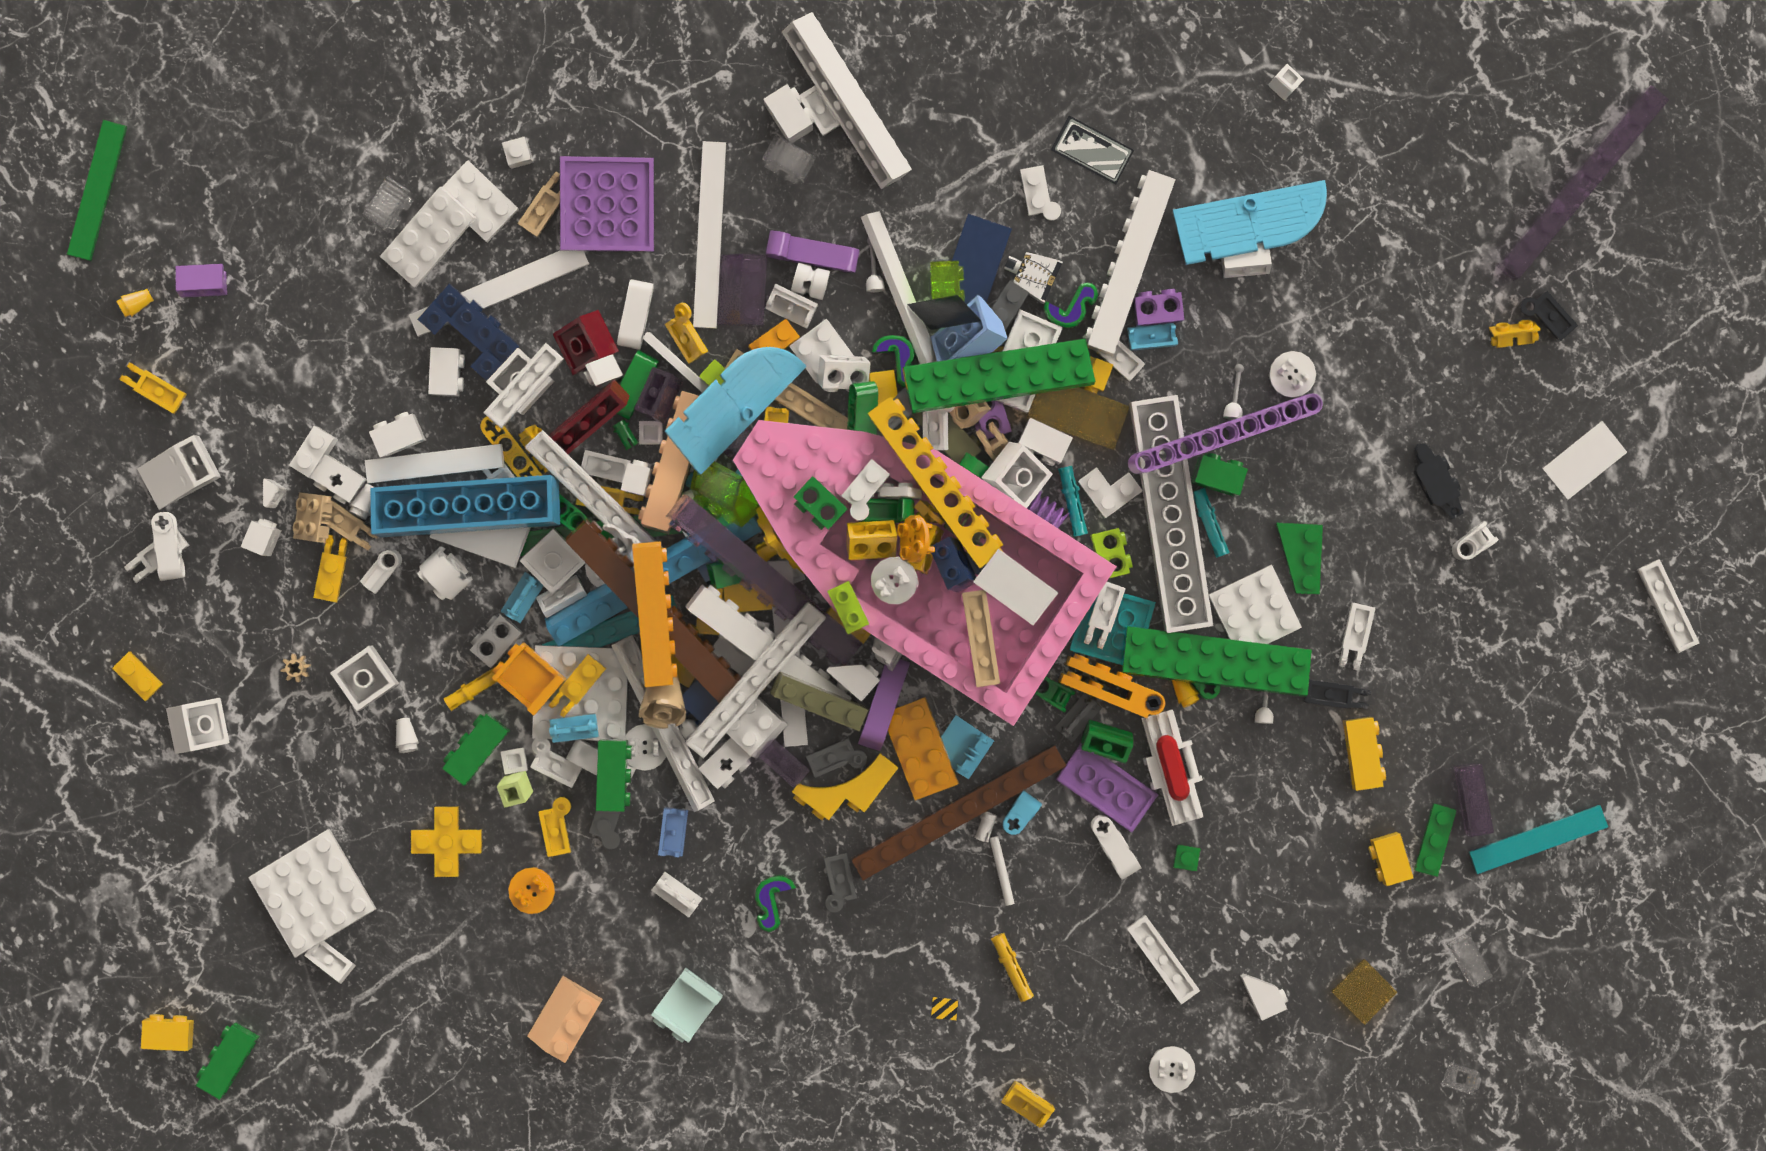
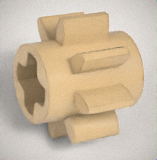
M291 654L292 660L283 659L286 666L281 672L288 674L287 681L295 677L296 682H301L300 676L309 677L306 670L308 667H311V664L304 662L306 656H301L300 659H297L296 654ZM299 663L298 668L301 671L293 673L294 668L292 664Z

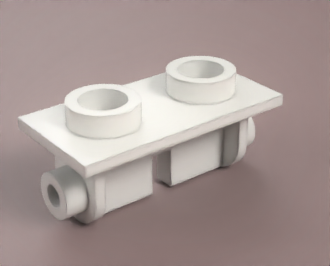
M666 872L663 873L651 890L687 917H690L703 899Z

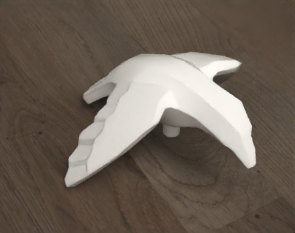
M604 524L603 530L614 536L612 540L619 547L617 551L623 556L627 555L634 562L632 545L640 542L636 537L627 534L615 525Z

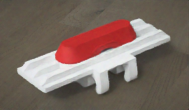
M1173 709L1148 716V718H1141L1152 754L1150 757L1143 758L1144 765H1148L1152 779L1150 786L1152 790L1162 789L1172 826L1202 818L1203 813L1194 783L1203 779L1202 775L1199 776L1191 748L1192 740L1182 742ZM1181 748L1190 775L1189 779H1187L1183 761L1179 752V749Z

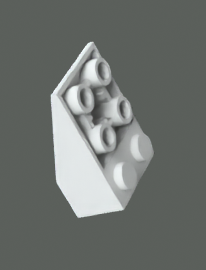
M197 435L177 443L137 468L159 510L221 478L200 436Z

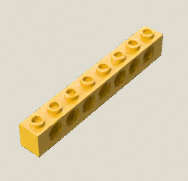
M889 397L868 412V416L980 569L989 562L998 549L1002 551L1000 548L1003 546L1002 541L996 534L992 536L986 529L990 526L982 514L977 516L973 511V508L976 507L968 495L963 497L958 489L962 486L954 476L950 478L944 471L948 467L940 456L935 458L931 453V450L934 448L926 437L921 439L916 431L920 428L912 418L908 420L905 417L903 411L906 409L899 399L893 400L892 397ZM892 417L900 418L902 421L901 428L892 430L888 426L889 419ZM912 436L916 440V446L913 449L904 448L902 445L903 438ZM921 455L927 456L930 460L929 467L925 469L919 468L916 464V459ZM933 475L943 477L944 484L942 487L934 488L930 484V479ZM948 494H954L958 499L957 505L953 508L947 507L944 503V498ZM963 513L969 514L972 518V523L968 527H963L958 522L959 516ZM980 532L985 535L986 542L983 546L974 545L972 537L975 533Z

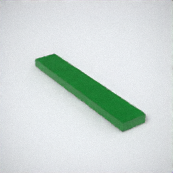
M106 120L102 122L67 255L89 261L92 260L127 130L125 125Z

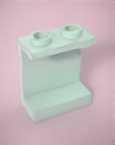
M685 968L652 1012L653 1022L663 1029L668 1027L673 1031L672 1036L680 1042L685 1040L689 1043L723 995Z

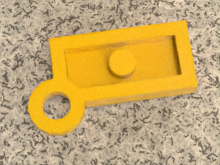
M919 500L914 506L918 510L916 515L924 518L925 522L939 523L940 525L945 522L938 511L927 501Z

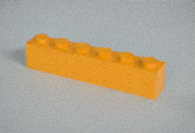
M661 541L636 543L632 545L645 687L673 685V678L677 677L676 663L672 664L671 655L675 654L674 640L670 641L669 632L673 631V619L667 616V609L671 608L670 594L665 593V585H669L668 571L663 570V562H667L666 548H661Z

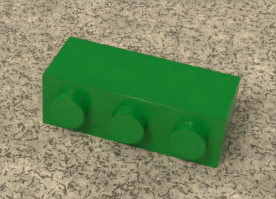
M489 713L485 714V716L480 714L472 724L475 727L470 734L466 732L458 741L460 747L454 753L451 750L443 760L446 764L442 769L463 786L468 784L510 731Z
M598 740L596 811L624 812L626 806H630L631 793L626 792L627 783H631V769H627V759H632V745H628V740Z
M234 1023L231 1027L227 1025L220 1036L223 1039L219 1047L215 1045L208 1056L211 1059L208 1066L205 1067L203 1065L198 1072L196 1078L199 1081L196 1086L215 1098L222 1099L260 1036L238 1023Z

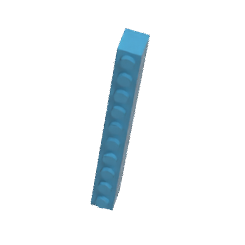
M747 503L666 548L667 562H663V570L668 571L669 584L761 532L757 520ZM603 584L575 603L548 618L545 617L546 627L559 647L628 607L606 584Z

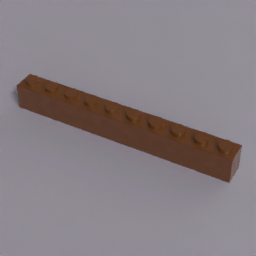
M586 518L566 537L565 542L639 618L635 572L633 568L634 562L627 555L622 556L617 551L619 549L618 545L611 538L606 539L601 534L603 530L595 521L590 522ZM676 606L667 609L668 618L672 617L673 631L669 632L670 641L674 640L675 642L674 656L720 703L742 676L738 672L734 674L729 669L731 667L730 663L723 656L719 658L713 652L715 650L714 646L707 639L703 641L697 635L699 631L691 622L686 624L681 618L683 614Z
M1053 744L854 856L852 862L862 880H865L1066 767V764Z

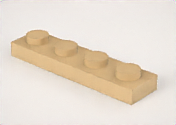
M978 590L962 593L976 687L1000 684L986 591Z

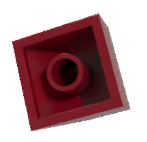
M599 310L582 315L553 333L572 375L586 370L585 365L619 352Z

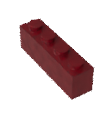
M614 379L548 436L569 454L627 405L630 395Z

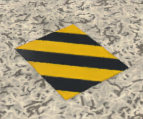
M933 997L931 1018L956 1020L958 1000Z

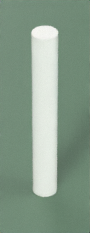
M990 837L1005 905L1015 904L999 837Z

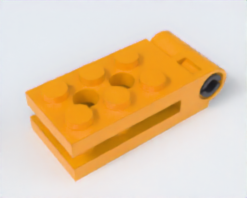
M1075 654L1074 657H1067L1066 665L1129 690L1126 699L1102 690L1104 685L1090 679L1088 684L1082 682V676L1070 671L1066 675L1061 673L1058 682L1145 718H1148L1149 714L1157 715L1163 711L1165 707L1164 697L1154 690L1132 682V676L1119 671L1117 675L1110 673V667L1097 662L1095 666L1088 664V658ZM1154 699L1155 704L1150 706L1148 701Z

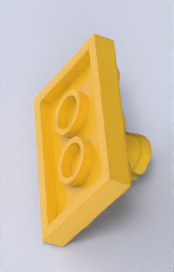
M758 507L756 509L759 517L757 523L765 533L763 537L764 542L755 546L759 557L764 562H767L773 556L779 555L782 559H787L793 569L797 568L805 574L786 551L762 508Z

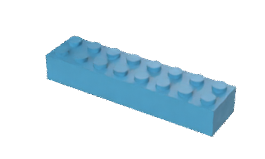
M552 475L370 488L371 534L380 538L560 525L559 480Z

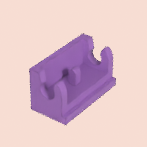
M223 264L176 266V292L180 297L227 295V278Z

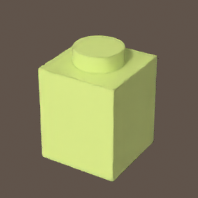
M526 771L506 775L497 785L504 808L526 803L533 793Z

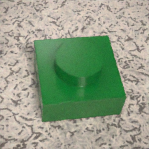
M1177 844L1173 867L1197 871L1201 848Z

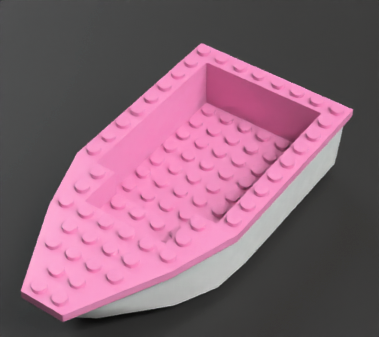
M758 420L733 461L786 551L833 610L836 611L827 591L849 581L869 622V625L862 627V629L1014 726L1117 566L939 451L932 449L931 453L934 457L940 456L948 467L944 470L950 478L954 476L962 486L958 490L963 497L968 495L976 506L973 508V511L976 515L980 516L982 514L990 525L987 528L992 536L996 534L1002 541L1003 546L1000 547L1002 551L1058 592L1034 625L986 592L1000 684L976 687L962 593L983 589L973 584L960 592L948 590L933 559L927 575L916 571L919 586L915 594L908 601L901 604H888L877 597L871 586V575L874 567L880 561L887 558L849 560L846 547L847 523L859 521L851 516L850 508L852 504L841 495L871 459L890 474L884 483L894 484V487H898L899 483H912L913 488L921 489L883 436L862 431ZM902 442L903 447L906 449H913L916 446ZM921 455L916 459V464L919 468L925 469L929 467L930 460L927 456ZM933 475L930 479V484L934 488H940L944 484V479L940 475ZM812 476L848 508L829 530L826 527L821 530L811 521L814 516L810 512L806 511L803 513L794 505L797 500L793 496ZM807 490L803 495L804 501L809 504L814 503L817 500V493L813 490ZM923 490L921 499H913L914 506L919 502V500L927 501L933 506V504L930 502V500L925 495ZM875 493V494H874V497H871V498H873V499H878V498H877L878 494ZM948 494L944 498V503L947 507H955L958 499L954 494ZM825 506L821 510V517L825 520H830L835 515L834 509L830 506ZM914 508V515H916L918 510ZM967 513L964 515V517H963L962 520L960 521V523H959L960 525L962 524V522L964 521V519H965L966 516L968 515ZM969 516L963 527L970 525L972 522L971 516ZM930 523L938 526L944 531L941 541L947 537H953L957 539V537L953 533H951L943 527L945 523H943L942 525H940L939 523ZM895 524L896 533L899 524ZM897 534L896 557H900V537ZM981 537L979 541L984 545L986 539Z

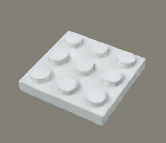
M1272 565L1209 594L1218 617L1231 640L1269 644L1302 628Z

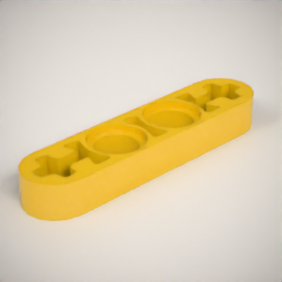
M485 417L481 421V430L492 445L499 444L503 438L511 440L512 447L508 451H503L504 461L517 477H522L521 474L527 472L531 466L534 469L530 471L532 476L543 475L505 426L502 429L498 425L495 426L499 433L504 430L505 434L498 436L494 441L492 437L496 436L495 433L491 430L486 431L488 427L487 421H493L489 417ZM518 456L526 459V466L521 470L516 469L513 464L514 459Z

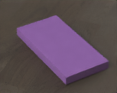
M1080 743L1066 763V767L1056 777V780L1124 828L1133 832L1158 794L1107 758L1096 755L1094 752L1090 753L1082 750V743Z

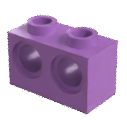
M1175 289L1161 290L1162 294L1152 295V291L1138 293V297L1133 299L1136 327L1183 322L1184 312L1181 292L1175 293ZM1166 300L1174 301L1176 304L1174 312L1165 310L1164 302ZM1145 302L1150 303L1153 307L1152 314H1144L1141 311V304Z
M996 400L991 401V409L975 424L976 431L979 429L983 431L987 439L995 438L994 434L986 429V422L990 419L998 422V429L1001 434L1012 432L1003 403Z

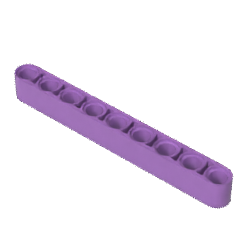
M1314 393L1303 395L1135 453L1129 458L1128 467L1135 474L1147 473L1320 412L1323 406L1322 399ZM1307 399L1312 403L1311 410H1308L1306 407ZM1286 406L1291 410L1290 418L1285 414ZM1265 414L1270 416L1271 421L1269 425L1264 421ZM1244 421H1247L1250 425L1248 432L1243 428ZM1224 428L1229 432L1228 439H1225L1222 435ZM1203 435L1208 439L1206 447L1201 442ZM1182 442L1187 446L1186 454L1180 450ZM1160 450L1166 453L1165 461H1162L1159 457ZM1139 457H1142L1145 461L1143 469L1138 465Z

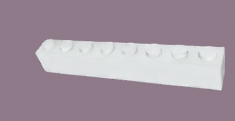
M811 12L791 22L782 31L784 37L879 187L883 189L901 179L912 170L874 111L869 100L860 89L857 81L848 70L845 62L836 51L833 43L829 40L819 21Z
M1149 170L1146 176L1142 175L1137 188L1141 189L1139 197L1134 196L1130 207V210L1133 211L1131 219H1126L1122 229L1123 232H1126L1124 240L1118 241L1114 252L1118 254L1115 263L1111 262L1107 275L1111 276L1108 285L1103 284L1099 295V297L1103 298L1101 305L1095 306L1091 317L1095 319L1093 328L1088 327L1084 337L1088 341L1087 347L1089 349L1111 357L1114 355L1175 179Z
M702 584L685 607L756 661L775 640L776 634L767 627H764L763 630L755 625L758 621L748 613L745 616L737 611L739 606L728 599L725 602L719 597L721 593L711 585L707 588ZM794 654L780 670L790 676L851 700V697L847 694L848 689L840 682H837L836 685L829 680L831 676L821 668L818 671L812 668L811 664L813 662L803 654L800 657Z

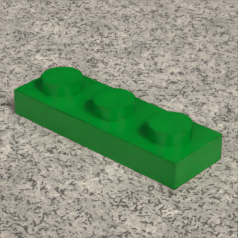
M1432 804L1415 864V871L1438 877L1457 810Z

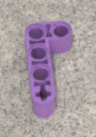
M770 230L766 256L855 273L860 250L794 237L785 232Z
M899 659L893 671H890L884 665L858 742L859 745L877 751L881 750L910 662Z

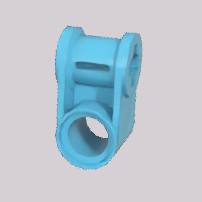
M1023 790L1005 816L1002 824L1003 829L1011 835L1019 834L1035 816L1042 803ZM1017 818L1019 828L1009 830L1008 820Z

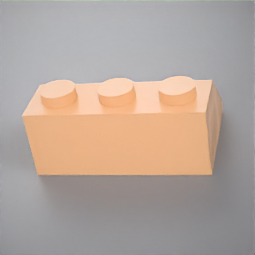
M562 976L527 1037L545 1052L566 1063L603 999Z

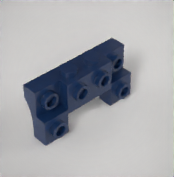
M449 283L417 320L434 335L448 321L482 352L470 367L487 381L520 345L499 327L501 323L495 317L490 315L488 318L482 312L484 308L473 299L470 302Z

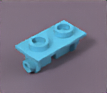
M524 572L501 612L512 620L521 623L542 590L543 584L535 577Z
M596 714L550 719L549 731L553 743L599 737Z

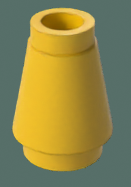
M148 289L123 295L121 299L117 300V303L126 318L130 315L131 317L154 300Z
M1172 680L1178 703L1182 704L1183 708L1191 706L1200 700L1198 697L1199 692L1191 682Z

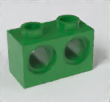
M813 476L793 496L797 500L794 505L803 513L806 511L810 512L814 516L811 521L821 530L824 527L829 530L848 510ZM807 490H813L817 493V500L814 503L809 504L804 501L803 495ZM825 506H830L835 511L834 517L830 520H825L821 517V510Z

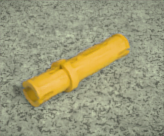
M494 668L477 677L472 682L462 684L460 689L445 697L444 701L450 710L453 711L468 700L472 701L474 696L497 683V681L494 682L492 680V677L495 675L492 672Z
M1005 933L991 938V941L999 955V962L1003 963L1020 1002L1032 998L1034 995L1017 962V955L1015 951H1012Z

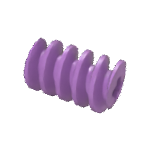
M1040 491L1027 509L1056 528H1059L1069 513L1062 516L1064 508L1061 507L1055 510L1057 503L1052 502L1048 505L1049 497L1046 496L1040 499L1042 493Z

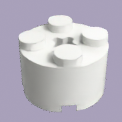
M440 546L419 566L420 571L417 574L425 583L429 582L435 588L433 592L441 600L445 598L452 600L473 579L472 577L467 578L468 570L452 553L448 556L443 553L445 548Z

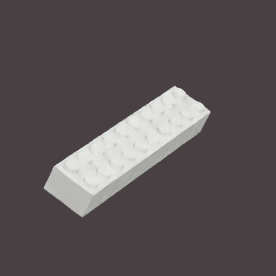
M1178 395L1129 403L1137 453L1184 437ZM1182 442L1180 450L1184 454H1186V446ZM1160 450L1159 457L1162 461L1166 460V453ZM1139 457L1138 464L1141 469L1145 467V461L1142 457ZM1188 459L1140 474L1164 631L1167 633L1213 626Z

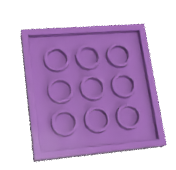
M560 156V251L653 252L654 158Z

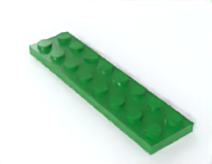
M1086 338L905 366L902 370L912 414L1090 386L1096 382Z
M1127 626L1122 673L1306 697L1308 696L1312 650L1177 632L1167 633L1161 630Z

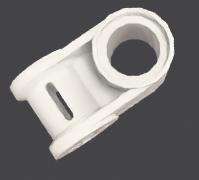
M1486 521L1472 528L1465 536L1453 544L1452 553L1456 559H1472L1499 540L1486 527ZM1463 543L1469 547V554L1467 556L1462 555L1460 552V547Z

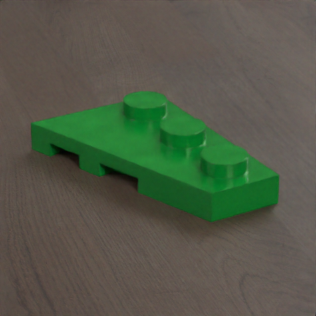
M1276 523L1295 593L1320 594L1323 525Z

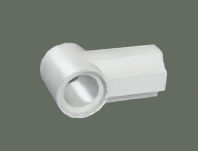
M386 550L380 553L376 562L360 580L363 586L376 594L392 573L400 567L402 563L401 554L396 550ZM387 554H391L395 558V563L392 567L387 566L385 563V556Z

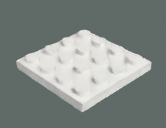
M535 645V652L567 679L588 654L606 667V670L577 705L575 704L564 718L596 714L599 737L579 740H625L628 678L613 648ZM561 686L533 716L532 738L552 739L549 731L550 719L563 718L560 716L561 710L571 701L563 695L556 707L551 708L548 706L559 693Z
M330 829L248 877L295 958L376 910L375 905Z

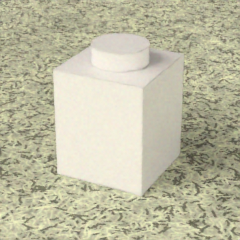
M525 137L502 143L508 166L511 169L534 163L528 141Z

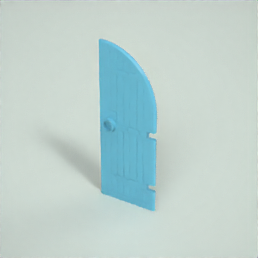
M1325 180L1174 209L1172 212L1186 265L1206 261L1204 255L1206 253H1210L1212 260L1258 251L1257 243H1263L1265 250L1285 246L1300 240L1317 225L1324 212L1327 200Z
M762 347L748 351L733 361L720 374V377L724 380L721 385L715 380L683 412L687 417L684 422L678 417L665 430V433L697 473L701 475L806 368V365L794 354L780 348Z

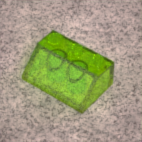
M715 461L701 475L694 469L690 489L695 496L693 500L699 507H706L715 516L720 515L729 524L734 523L741 528L757 514L756 509L760 506L743 476Z

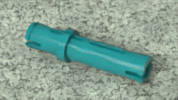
M1073 466L1059 468L1058 471L1063 488L1061 493L1064 494L1073 536L1088 534L1078 490L1080 488L1079 485H1076Z
M1201 488L1194 491L1193 498L1198 509L1197 515L1201 517L1215 557L1230 553L1214 513L1216 511L1215 507H1212L1206 489Z

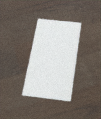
M1601 421L1547 464L1543 470L1567 500H1569L1625 455L1627 451L1604 422Z
M999 549L973 581L1032 625L1037 622L1058 594L1056 590Z

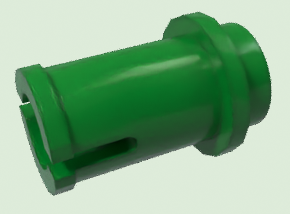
M625 419L613 425V433H617L625 449L628 450L632 446L627 438H629L633 446L639 442L628 426L630 423H626Z

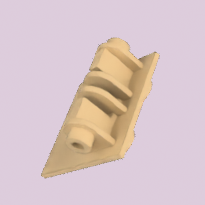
M299 492V498L296 501V521L293 524L294 539L326 542V538L329 537V527L321 526V524L330 525V522L321 521V518H331V515L322 514V512L332 513L333 501H331V496Z

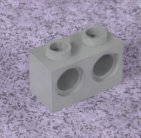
M494 615L486 624L488 627L483 635L481 633L477 634L471 641L473 647L470 651L490 668H494L523 634L504 615L499 617ZM501 624L506 625L509 630L505 638H501L497 634V628ZM485 642H489L493 646V652L490 655H485L482 652L481 648Z

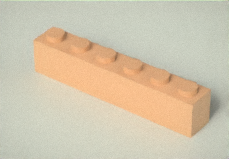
M682 391L680 396H676L673 404V409L676 410L674 418H669L666 429L678 417L683 422L687 419L683 412L699 397L698 395ZM667 437V440H662L659 453L662 454L660 463L655 462L652 475L655 476L653 485L649 484L645 494V497L648 498L646 507H641L638 517L639 520H642V527L665 534L670 533L691 465L672 440Z

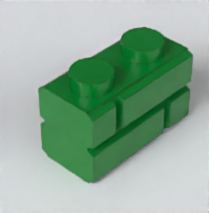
M1090 719L1081 737L1082 750L1090 753L1094 752L1096 755L1125 764L1134 744L1133 733Z

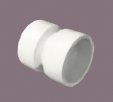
M798 263L791 291L801 295L807 292L810 297L823 300L830 271L821 268L812 270L810 265Z

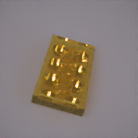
M1078 387L1035 394L1027 419L1032 418L1051 428L1114 450L1130 406Z

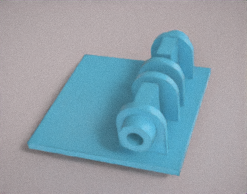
M955 715L941 736L953 769L967 779L971 777L994 742L993 739L957 715Z

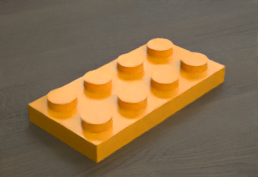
M926 697L895 708L888 732L914 800L958 785L959 782Z

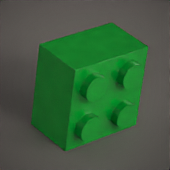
M1209 452L1198 457L1191 484L1233 497L1240 496L1248 471L1247 468L1243 467L1244 463L1232 459L1224 462L1220 460L1221 456Z

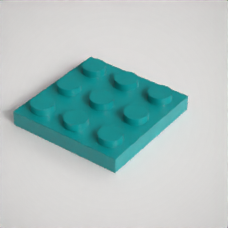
M1124 593L1112 630L1108 633L1103 649L1097 648V643L1103 632L1102 629L1095 627L1093 638L1089 645L1084 643L1096 598L1075 630L1069 650L1123 665L1127 626L1148 629L1156 602Z

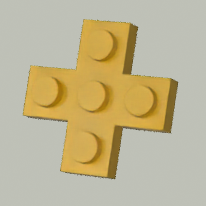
M435 806L434 830H411V854H434L435 877H458L459 854L482 853V829L459 830V806Z

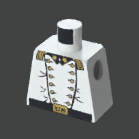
M1026 252L1022 261L1009 256L1004 269L1016 274L1013 282L1027 290L1029 296L1044 304L1063 262Z

